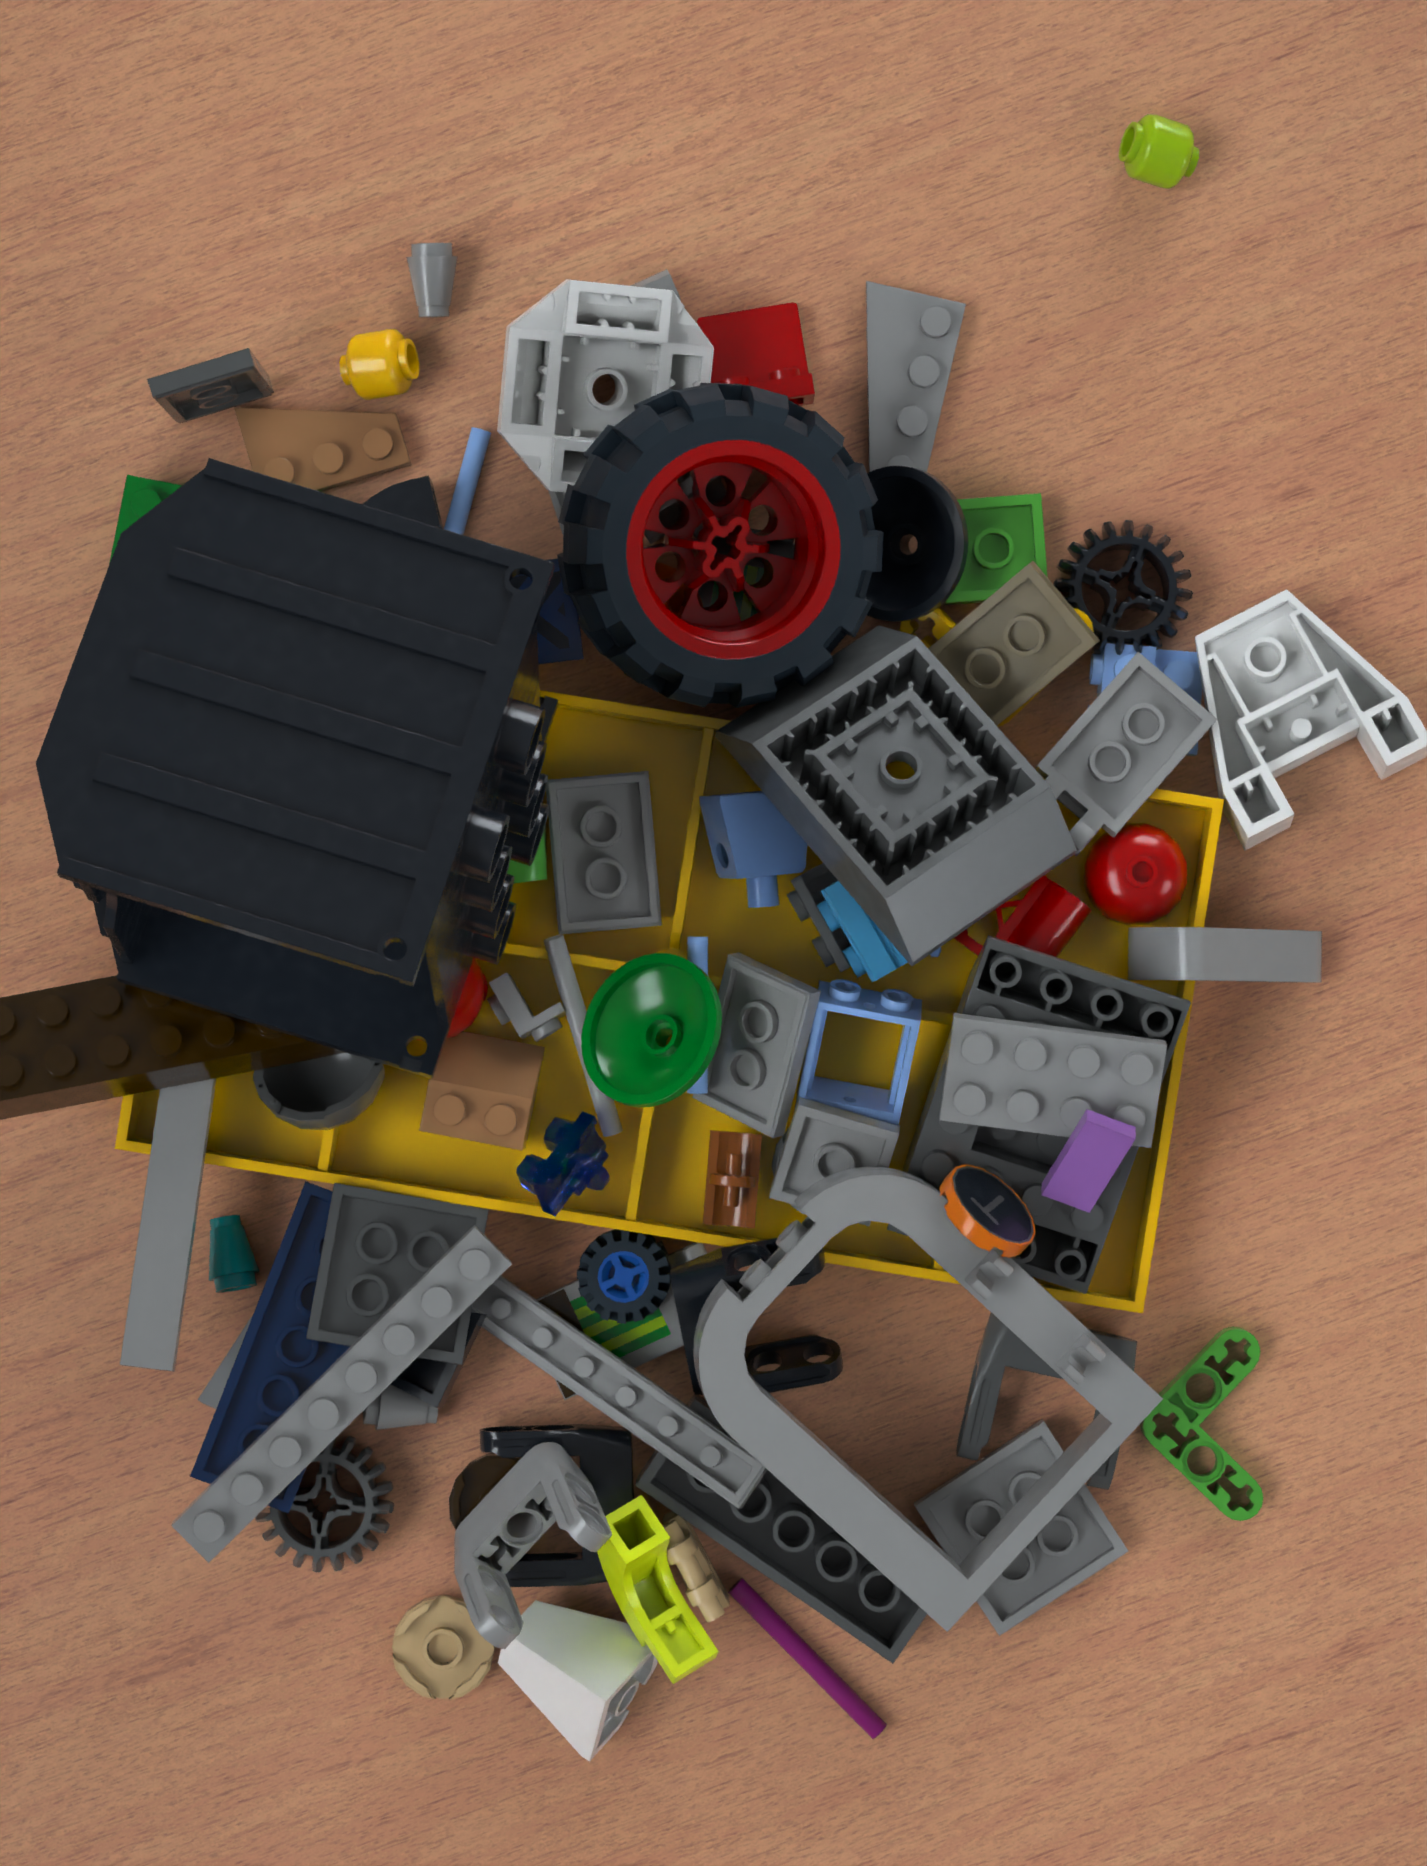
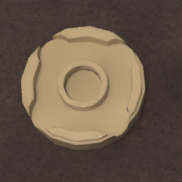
M440 1595L425 1598L407 1610L395 1629L392 1645L395 1669L405 1685L422 1697L454 1699L463 1697L480 1685L491 1668L495 1646L486 1641L476 1630L463 1598Z

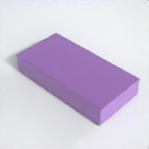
M1086 1109L1044 1178L1041 1195L1090 1213L1135 1141L1136 1127Z

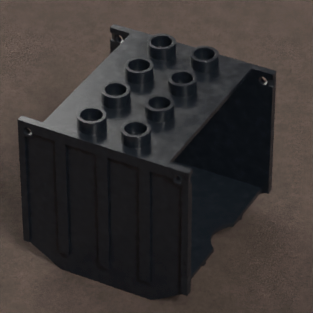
M211 458L208 459L207 465L202 471L124 530L118 540L36 761L59 863L57 874L60 878L73 881L74 887L83 890L87 899L93 901L100 933L102 936L108 937L112 944L118 970L116 977L118 982L433 1079L473 958L498 965L505 950L516 912V903L510 902L514 884V876L507 874L510 860L531 866L538 851L548 817L549 805L542 803L548 775L541 773L547 748L546 740L558 707V699L545 696V698L540 697L537 620L555 569L554 563ZM520 574L530 577L532 584L527 589L517 590L510 584L512 578ZM416 1039L424 1041L427 1044L426 1052L421 1056L410 1055L407 1051V1046L411 1041Z

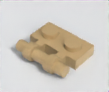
M671 1511L663 1516V1527L670 1536L667 1547V1559L670 1565H677L687 1588L685 1593L691 1605L699 1607L706 1622H711L725 1613L724 1608L730 1606L729 1595L692 1525Z

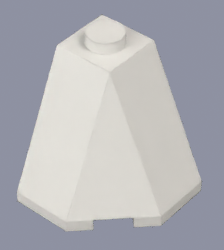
M535 1600L521 1615L524 1624L520 1634L506 1649H501L498 1664L574 1749L590 1762L618 1731L629 1713V1710L626 1708L634 1698L639 1682L642 1685H646L658 1661L647 1645L641 1646L628 1623Z

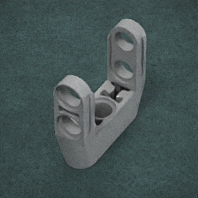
M543 1442L528 1450L460 1523L455 1531L454 1573L471 1621L486 1641L500 1649L507 1648L520 1634L524 1624L506 1574L542 1535L557 1522L560 1529L566 1530L579 1545L591 1552H597L612 1536L610 1526L591 1482L566 1450L554 1442Z

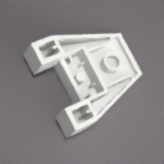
M1287 589L1195 636L1205 709L1217 718L1216 722L1209 729V737L1219 799H1224L1222 811L1244 850L1267 840L1291 826L1294 812L1275 778L1344 742L1357 737L1381 780L1427 757V731L1409 699Z

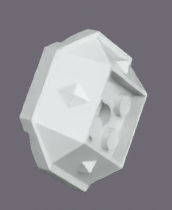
M566 279L506 327L497 432L547 490L566 493L568 484L574 486L587 461L583 454L607 425L615 426L634 412L635 404L668 389L680 390L700 386V383H711L714 346L684 308L685 306L673 290ZM609 374L615 383L614 395L607 402L599 403L593 396V384L599 376Z

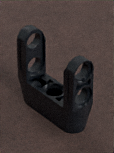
M777 1238L718 1248L670 1269L673 1294L694 1395H703L695 1371L693 1349L696 1325L705 1301L721 1279L738 1292L743 1287L739 1281L746 1272L738 1270L752 1265L759 1259L766 1262L779 1248L776 1244ZM823 1248L787 1287L806 1284L825 1267ZM815 1334L745 1347L744 1357L749 1373L769 1393L829 1382L838 1377L843 1370L841 1348L838 1343L832 1339ZM817 1355L831 1356L823 1362L812 1363L807 1361L809 1358ZM767 1364L780 1365L772 1371H757L759 1367Z
M565 1424L499 1426L480 1429V1451L495 1453L501 1458L523 1457L528 1450L543 1442L557 1443L570 1456H580V1470L591 1482L605 1516L634 1499L632 1433L624 1427ZM582 1547V1552L525 1554L506 1574L510 1587L580 1586L607 1582L598 1552H591Z

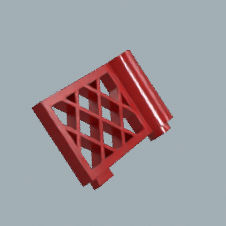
M1043 876L1035 881L1023 899L1005 902L995 909L999 932L995 937L1058 957L1092 910L1068 890ZM1016 907L1004 924L1001 909ZM967 929L953 938L979 956L983 946L968 936Z

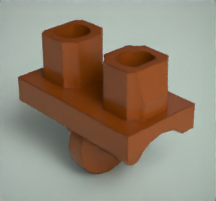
M710 1130L703 1224L755 1228L762 1134Z

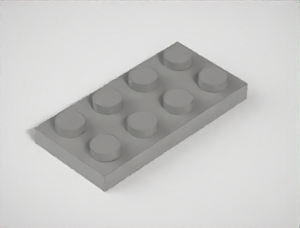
M954 1013L939 1119L940 1121L1070 1137L1084 1112L1088 1109L1136 1127V1139L1132 1146L1151 1148L1167 1049L1166 1041Z

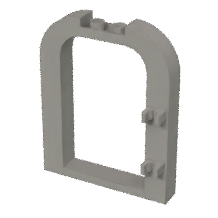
M870 1166L851 1168L829 1175L814 1183L794 1200L800 1210L808 1217L802 1223L798 1220L793 1221L783 1230L776 1240L779 1248L766 1262L759 1259L746 1270L739 1281L743 1287L738 1292L723 1279L714 1287L705 1301L696 1325L693 1349L695 1371L706 1402L722 1428L948 1632L1163 1398L1012 1258L1001 1257L1003 1250L996 1247L990 1252L981 1249L961 1234L946 1214L944 1205L948 1202V1199L944 1195L940 1196V1192L931 1184L910 1173L893 1168ZM865 1221L888 1223L907 1234L1100 1412L960 1565L756 1382L747 1369L744 1357L747 1335L758 1317L827 1242L849 1225Z

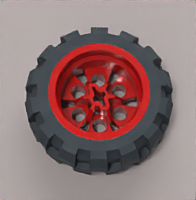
M700 383V386L680 390L668 389L635 404L634 412L615 426L607 425L583 454L587 461L575 485L568 484L558 521L564 525L563 553L558 554L557 557L564 593L571 597L580 618L577 623L599 653L612 661L626 676L669 699L706 707L708 703L731 704L739 708L774 700L776 692L794 680L801 686L806 685L834 663L831 652L846 634L854 638L856 637L873 604L865 600L872 571H882L883 532L875 530L871 506L878 499L864 465L854 462L843 446L845 437L816 411L804 409L788 400L786 395L742 384ZM753 469L768 478L750 498H740ZM690 471L693 481V497L688 499L676 480ZM715 476H721L727 484L726 496L717 504H711L705 493L707 483ZM676 499L681 507L680 519L675 525L664 527L659 519V510L666 501ZM763 505L768 511V523L763 530L753 533L748 523L749 513L756 506ZM703 523L704 528L699 532L697 539L692 538L695 529ZM645 529L665 534L664 543L643 547ZM715 536L722 538L727 536L726 543L731 547L727 555L716 554L717 548L711 544ZM795 538L793 559L767 553L769 552L767 541ZM692 549H697L698 553L695 557L692 552ZM673 552L677 559V569L669 578L660 579L655 571L656 561L663 553ZM759 557L764 564L763 577L757 583L748 584L744 578L745 565L749 560ZM714 580L719 587L718 599L713 605L702 608L698 602V590L702 584ZM684 584L685 597L677 615H675L664 604ZM743 590L758 613L741 621L733 595L734 591L739 592Z

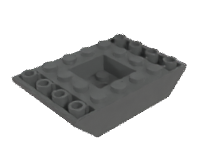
M878 625L832 655L834 663L806 685L801 686L795 680L776 692L774 700L758 703L717 730L715 737L907 962L914 966L1075 855L1077 849L1051 786L917 636ZM895 761L905 762L912 767L915 774L908 779H896L887 772L886 766Z
M988 935L970 972L956 1013L1165 1040L1167 1049L1161 1081L1162 1085L1191 1002ZM950 1029L902 1171L921 1178L939 1192V1187L944 1178L956 1166L964 1164L973 1165L996 1175L1012 1188L1025 1203L1035 1225L1036 1234L1032 1243L1020 1255L1011 1258L1032 1277L1086 1294L1139 1147H1130L1090 1213L1042 1196V1182L1069 1137L940 1121L939 1113L951 1035ZM888 1224L887 1230L908 1236L904 1232Z

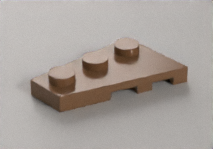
M234 407L252 470L260 474L322 492L412 465L396 413Z

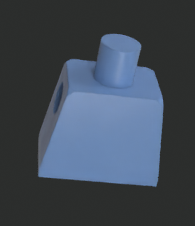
M762 791L699 796L711 853L719 878H746L748 908L778 906L777 875L801 873L806 867L807 843Z

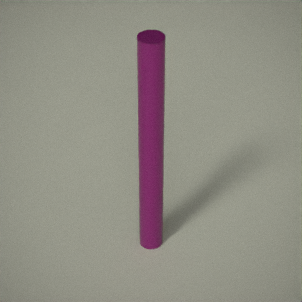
M743 1578L739 1579L730 1588L728 1593L872 1739L876 1738L885 1729L887 1724Z

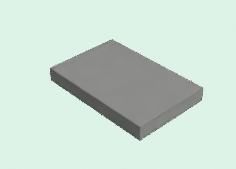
M641 771L548 780L546 794L547 804L549 805L548 817L559 935L662 926L649 772Z
M742 953L728 954L718 993L722 1011L721 1034L715 1054L708 1065V1093L693 1094L692 1098L771 1138L783 1136L821 991Z

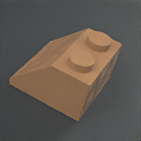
M464 1031L455 1037L446 1038L433 1079L429 1078L419 1131L524 1150L527 1144L545 1047Z

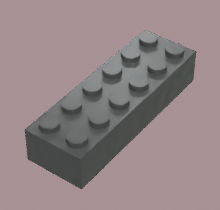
M693 1395L687 1406L727 1433L714 1417L706 1400L700 1395ZM657 1450L654 1451L637 1476L636 1486L892 1664L927 1615L924 1610L768 1470L744 1506L739 1509Z

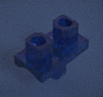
M582 1111L575 1122L555 1117L546 1128L543 1138L547 1149L553 1151L547 1160L533 1154L526 1155L517 1167L516 1173L521 1186L537 1195L544 1212L556 1216L572 1194L580 1196L586 1187L596 1191L603 1190L610 1181L609 1173L602 1166L609 1155L605 1151V1142L595 1130V1124L597 1123L595 1116Z

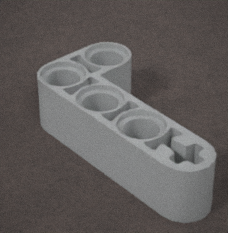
M1209 927L1128 928V980L1321 983L1322 931Z

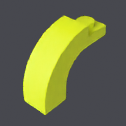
M640 1495L605 1516L612 1536L597 1552L606 1580L628 1625L641 1646L647 1645L672 1684H675L715 1659L719 1651L688 1606L673 1578L667 1560V1547L670 1536L644 1497Z

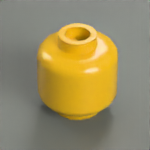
M386 329L353 336L347 345L346 355H342L339 361L343 382L347 386L352 385L355 392L364 400L406 393L410 389L413 379L418 378L420 370L418 353L413 341L410 338L405 339L396 329Z

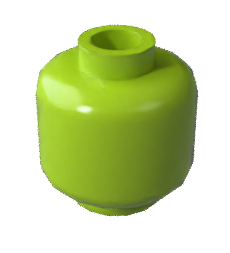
M1147 114L1138 123L1131 122L1125 130L1120 143L1119 159L1124 162L1125 170L1130 178L1160 188L1170 189L1177 185L1183 176L1190 177L1193 174L1199 159V148L1194 146V135L1188 125L1162 116Z

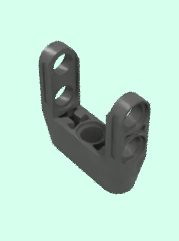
M990 1313L976 1356L956 1450V1456L976 1461L979 1458L981 1449L989 1441L1005 1366L1063 1379L993 1313ZM1089 1329L1134 1371L1137 1350L1136 1340ZM1097 1409L1095 1410L1094 1419L1100 1414ZM1120 1446L1086 1482L1087 1486L1104 1490L1109 1489Z

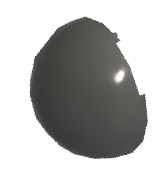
M343 1053L255 1070L253 1081L259 1098L277 1118L300 1129L330 1130L353 1122L373 1104L384 1081L385 1068L382 1063L350 1053Z

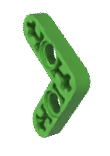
M1232 1326L1218 1332L1159 1393L1163 1400L1140 1423V1427L1145 1438L1224 1515L1232 1520L1243 1521L1255 1516L1262 1507V1489L1257 1481L1199 1426L1254 1369L1259 1361L1261 1351L1254 1335L1243 1328ZM1244 1338L1247 1343L1244 1345L1243 1351L1247 1357L1243 1362L1232 1359L1222 1368L1231 1374L1224 1382L1217 1371L1204 1363L1212 1356L1213 1360L1219 1364L1228 1354L1227 1349L1223 1346L1225 1342L1231 1339L1238 1343ZM1198 1373L1209 1375L1214 1383V1391L1211 1397L1202 1402L1192 1401L1186 1393L1187 1381L1194 1374ZM1173 1412L1176 1417L1173 1419L1172 1424L1185 1438L1190 1429L1196 1432L1195 1436L1182 1443L1176 1456L1170 1453L1171 1449L1178 1446L1174 1440L1164 1432L1160 1433L1157 1437L1153 1435L1157 1425L1152 1419L1158 1413L1167 1417ZM1206 1446L1211 1448L1215 1454V1465L1206 1474H1195L1188 1468V1455L1194 1448ZM1227 1465H1230L1233 1470L1225 1474V1477L1238 1488H1242L1246 1484L1250 1487L1246 1492L1250 1502L1244 1508L1237 1503L1229 1508L1227 1504L1231 1497L1218 1483H1216L1212 1492L1207 1489L1208 1485L1221 1477Z

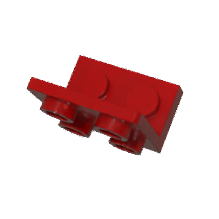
M791 302L698 318V326L714 346L711 383L753 386L786 395L788 400L799 406L813 404L815 391L812 373L809 374L799 311L796 303Z

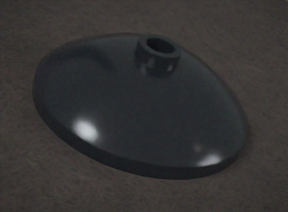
M908 466L878 468L867 474L878 499L871 506L875 530L883 532L882 571H872L865 600L873 604L867 616L883 621L895 622L918 619L942 605L955 590L961 579L968 555L969 541L966 520L954 494L934 475ZM914 536L917 539V549L914 553H911L909 541Z

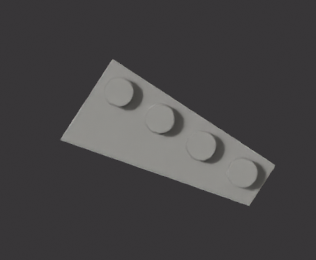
M866 281L869 472L887 466H908L927 472L966 304Z

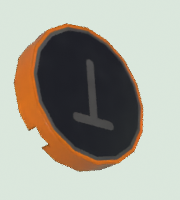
M964 1164L956 1166L944 1178L939 1190L940 1196L945 1195L948 1199V1202L944 1205L946 1214L961 1234L977 1247L989 1252L996 1247L1003 1250L1001 1257L1011 1258L1020 1255L1032 1243L1036 1231L1034 1220L1027 1206L1014 1190L996 1175L981 1167Z

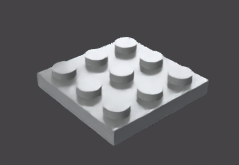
M1041 1419L914 1502V1506L944 1552L960 1565L1064 1451L1043 1419ZM1085 1484L977 1599V1603L999 1636L1128 1552V1549Z

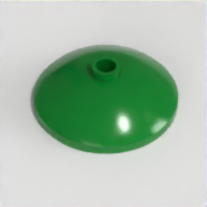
M653 953L635 958L613 972L594 995L585 1015L582 1028V1057L587 1073L596 1087L617 1102L639 1108L667 1103L691 1088L710 1064L721 1034V1003L711 979L694 963L683 957L668 953ZM672 1035L670 1042L666 1045L668 1038Z

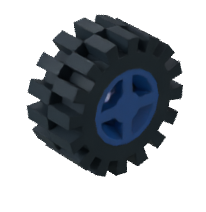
M614 1229L598 1236L582 1254L579 1269L577 1270L578 1290L581 1297L583 1296L586 1300V1306L591 1311L594 1310L600 1314V1318L607 1321L609 1319L621 1324H626L630 1321L637 1322L654 1313L664 1301L671 1284V1263L668 1261L667 1252L663 1246L661 1247L656 1242L653 1236Z

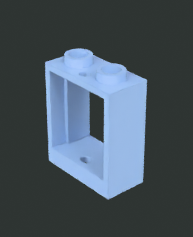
M837 979L831 982L819 980L818 990L821 993L804 1055L795 1109L798 1099L801 1097L899 1126L921 1023L922 1000L913 998L909 993L897 989H887L883 992L862 989L857 983L849 980ZM828 1011L903 1025L890 1090L815 1076Z

